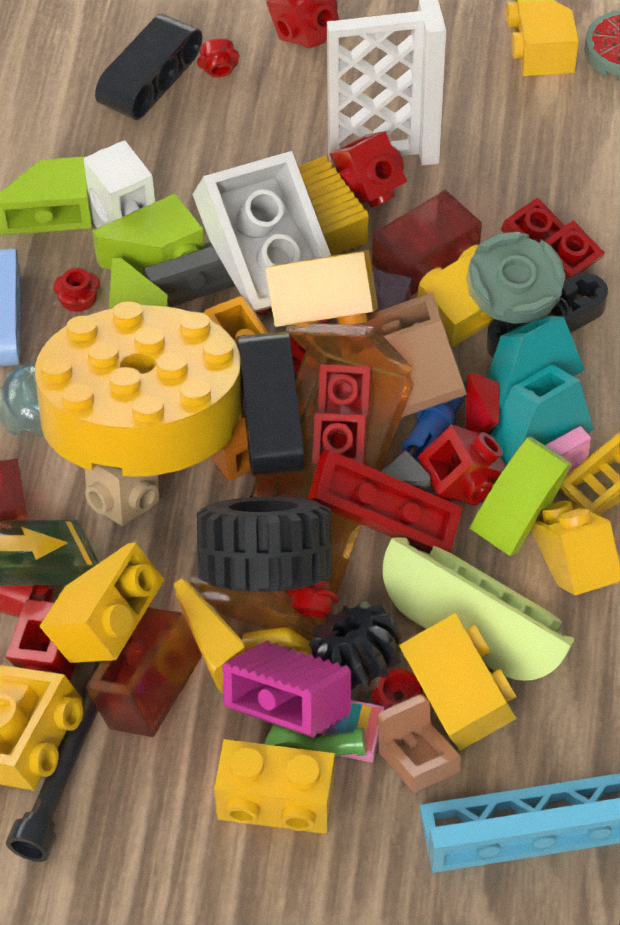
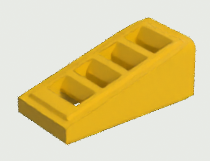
M620 432L566 475L559 489L574 505L583 509H589L590 512L599 516L620 503V475L610 466L615 461L620 465ZM601 471L612 482L613 486L607 490L594 477L595 474ZM586 482L599 498L592 503L577 486Z
M181 578L173 584L176 589V597L215 685L223 694V665L248 651V648L187 580Z

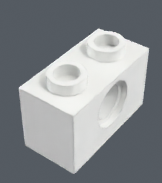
M125 140L83 158L91 217L96 228L155 202L152 175Z

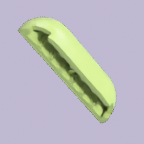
M391 538L383 560L384 584L394 605L409 619L428 629L456 613L465 629L475 624L491 653L482 657L485 664L494 671L501 669L505 677L526 681L544 677L554 671L564 661L574 643V638L565 635L563 637L558 631L562 621L552 613L439 547L434 546L431 553L428 554L410 546L407 538Z

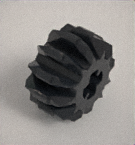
M365 600L354 608L344 605L341 612L327 614V622L313 629L314 638L309 643L312 656L315 659L320 656L323 662L329 659L332 665L338 662L341 668L347 665L351 671V690L362 683L369 688L372 680L377 677H388L387 668L396 666L401 662L399 654L401 649L399 645L403 643L401 640L402 634L397 623L393 621L390 613L386 612L382 604L370 606Z

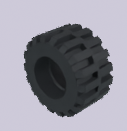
M250 497L212 503L196 513L198 578L207 584L234 591L273 592L313 586L332 576L331 509L325 505L301 498Z

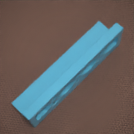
M620 773L421 804L419 813L432 873L620 843V798L600 801L605 793L620 791ZM591 795H592V797L590 798V800H588V799L585 798V796H591ZM566 800L572 804V806L546 809L550 802ZM537 804V806L535 807V809L532 808L531 806H529V805ZM510 808L518 813L491 818L496 810ZM482 813L480 817L476 816L475 814ZM457 817L464 822L438 827L435 825V820Z

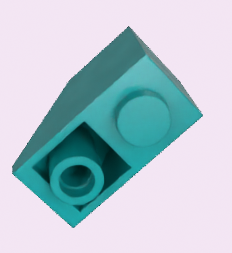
M543 316L500 337L487 375L488 379L498 382L499 413H501L511 387L551 364L572 376L585 371L564 316Z
M551 364L511 387L499 415V423L494 427L490 435L502 449L503 454L500 457L505 466L528 437H532L546 445L579 426L587 434L594 430L580 380Z

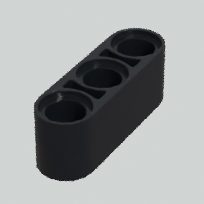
M163 13L158 14L102 73L95 90L96 102L132 119H141L193 63L202 45V31Z
M278 332L237 336L251 475L303 472V440L289 333Z

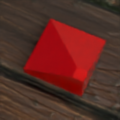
M470 372L466 376V429L477 433H489L499 423L498 382Z

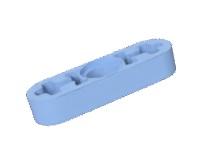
M17 248L0 249V366H13L21 364V275Z

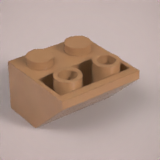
M432 292L367 315V322L340 326L350 365L371 366L373 369L369 416L372 428L387 422L400 420L404 416L441 403L446 404L453 399L467 395L446 327Z

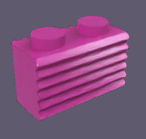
M267 640L223 665V703L228 709L315 738L316 734H321L323 729L328 730L330 725L335 726L336 721L341 722L343 717L348 718L351 711V671L347 665L341 668L338 662L332 665L329 659L323 662L320 656L315 659L312 654L306 656L303 651L297 653L294 648L288 650L286 646L280 648L277 643L271 645Z

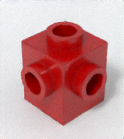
M336 0L266 1L279 40L303 45L306 48L316 47L327 41V22L340 20L337 13L338 5Z
M386 131L366 134L329 153L337 173H340L341 179H344L346 186H349L350 191L354 193L355 198H358L359 203L368 202L370 207L385 203L395 197L393 189L407 183L403 172L404 162L402 156L391 145Z
M455 425L449 426L417 457L422 467L430 475V482L438 496L449 501L455 500L477 506L485 501L490 490L506 467L500 457L503 454L502 449L493 437L484 432L477 433Z

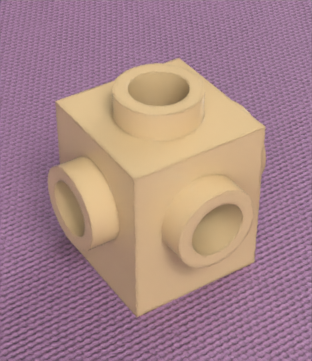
M96 464L93 471L85 469V496L87 504L97 513L104 514L122 527L159 503L158 475L122 476V468Z

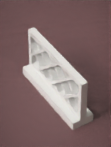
M419 0L418 11L327 22L328 157L331 164L333 162L329 153L341 148L339 144L352 133L362 137L366 134L386 131L387 135H389L396 128L408 134V139L390 141L391 145L399 151L401 156L419 154L421 166L439 164L446 27L438 0ZM412 29L411 35L398 46L386 39L394 31ZM359 35L365 39L352 51L339 45L340 37ZM375 47H378L387 53L378 63L373 66L362 59ZM400 61L410 69L395 80L387 75L386 72ZM352 67L364 73L352 85L339 79ZM377 81L386 87L383 92L374 99L362 93ZM398 95L409 101L396 113L385 107ZM353 100L363 106V108L349 118L339 111ZM376 114L386 121L372 132L362 125Z

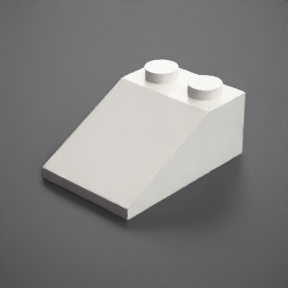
M292 151L203 176L192 194L210 242L240 295L245 297L255 313L272 308L266 267L331 256Z

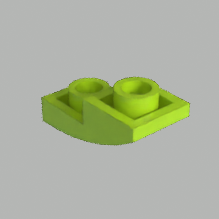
M526 438L495 482L469 529L509 556L519 553L540 511L551 506L572 463L534 438Z

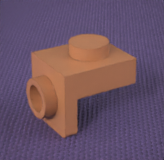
M423 694L396 704L378 714L379 754L413 793L461 772V756L431 724L430 701Z

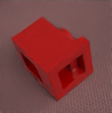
M26 599L6 658L15 667L64 674L70 681L76 663H69L40 628L41 623L55 602Z

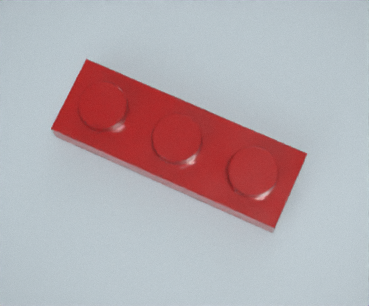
M331 450L320 454L308 500L316 501L329 507L332 513L389 537L407 538L409 545L427 553H431L434 546L451 553L463 508Z

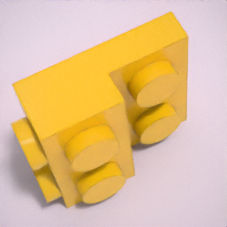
M0 665V785L34 791L42 776L48 777L55 771L59 759L57 748L67 730L73 731L79 726L83 716V699L64 674Z

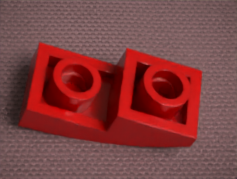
M538 197L505 219L500 229L503 233L520 232L529 234L528 239L535 240L538 243L542 240L549 244L562 260L565 280L582 273L603 258L605 254L574 220L564 225Z
M320 364L317 413H314L313 465H317L320 454L328 450L365 464L373 373L371 366Z

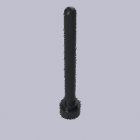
M126 645L116 660L96 661L81 696L83 699V716L79 726L73 731H66L58 749L59 759L55 771L45 778L32 811L24 813L22 818L15 820L7 837L6 846L14 854L34 862H43L48 859L56 840V834L54 833L55 824L52 821Z

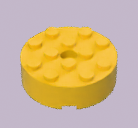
M130 301L121 302L115 305L113 309L70 319L67 322V326L54 334L46 342L35 364L40 422L45 439L63 458L91 471L98 464L122 468V476L139 477L161 475L188 468L206 460L221 450L232 439V429L238 419H242L241 362L238 347L232 337L222 327L211 321L208 315L201 312H189L164 306H141L136 302Z

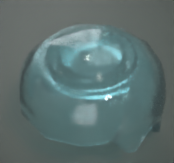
M35 364L22 365L10 372L0 388V422L13 435H16L21 430L33 431L39 437L44 436L40 422Z

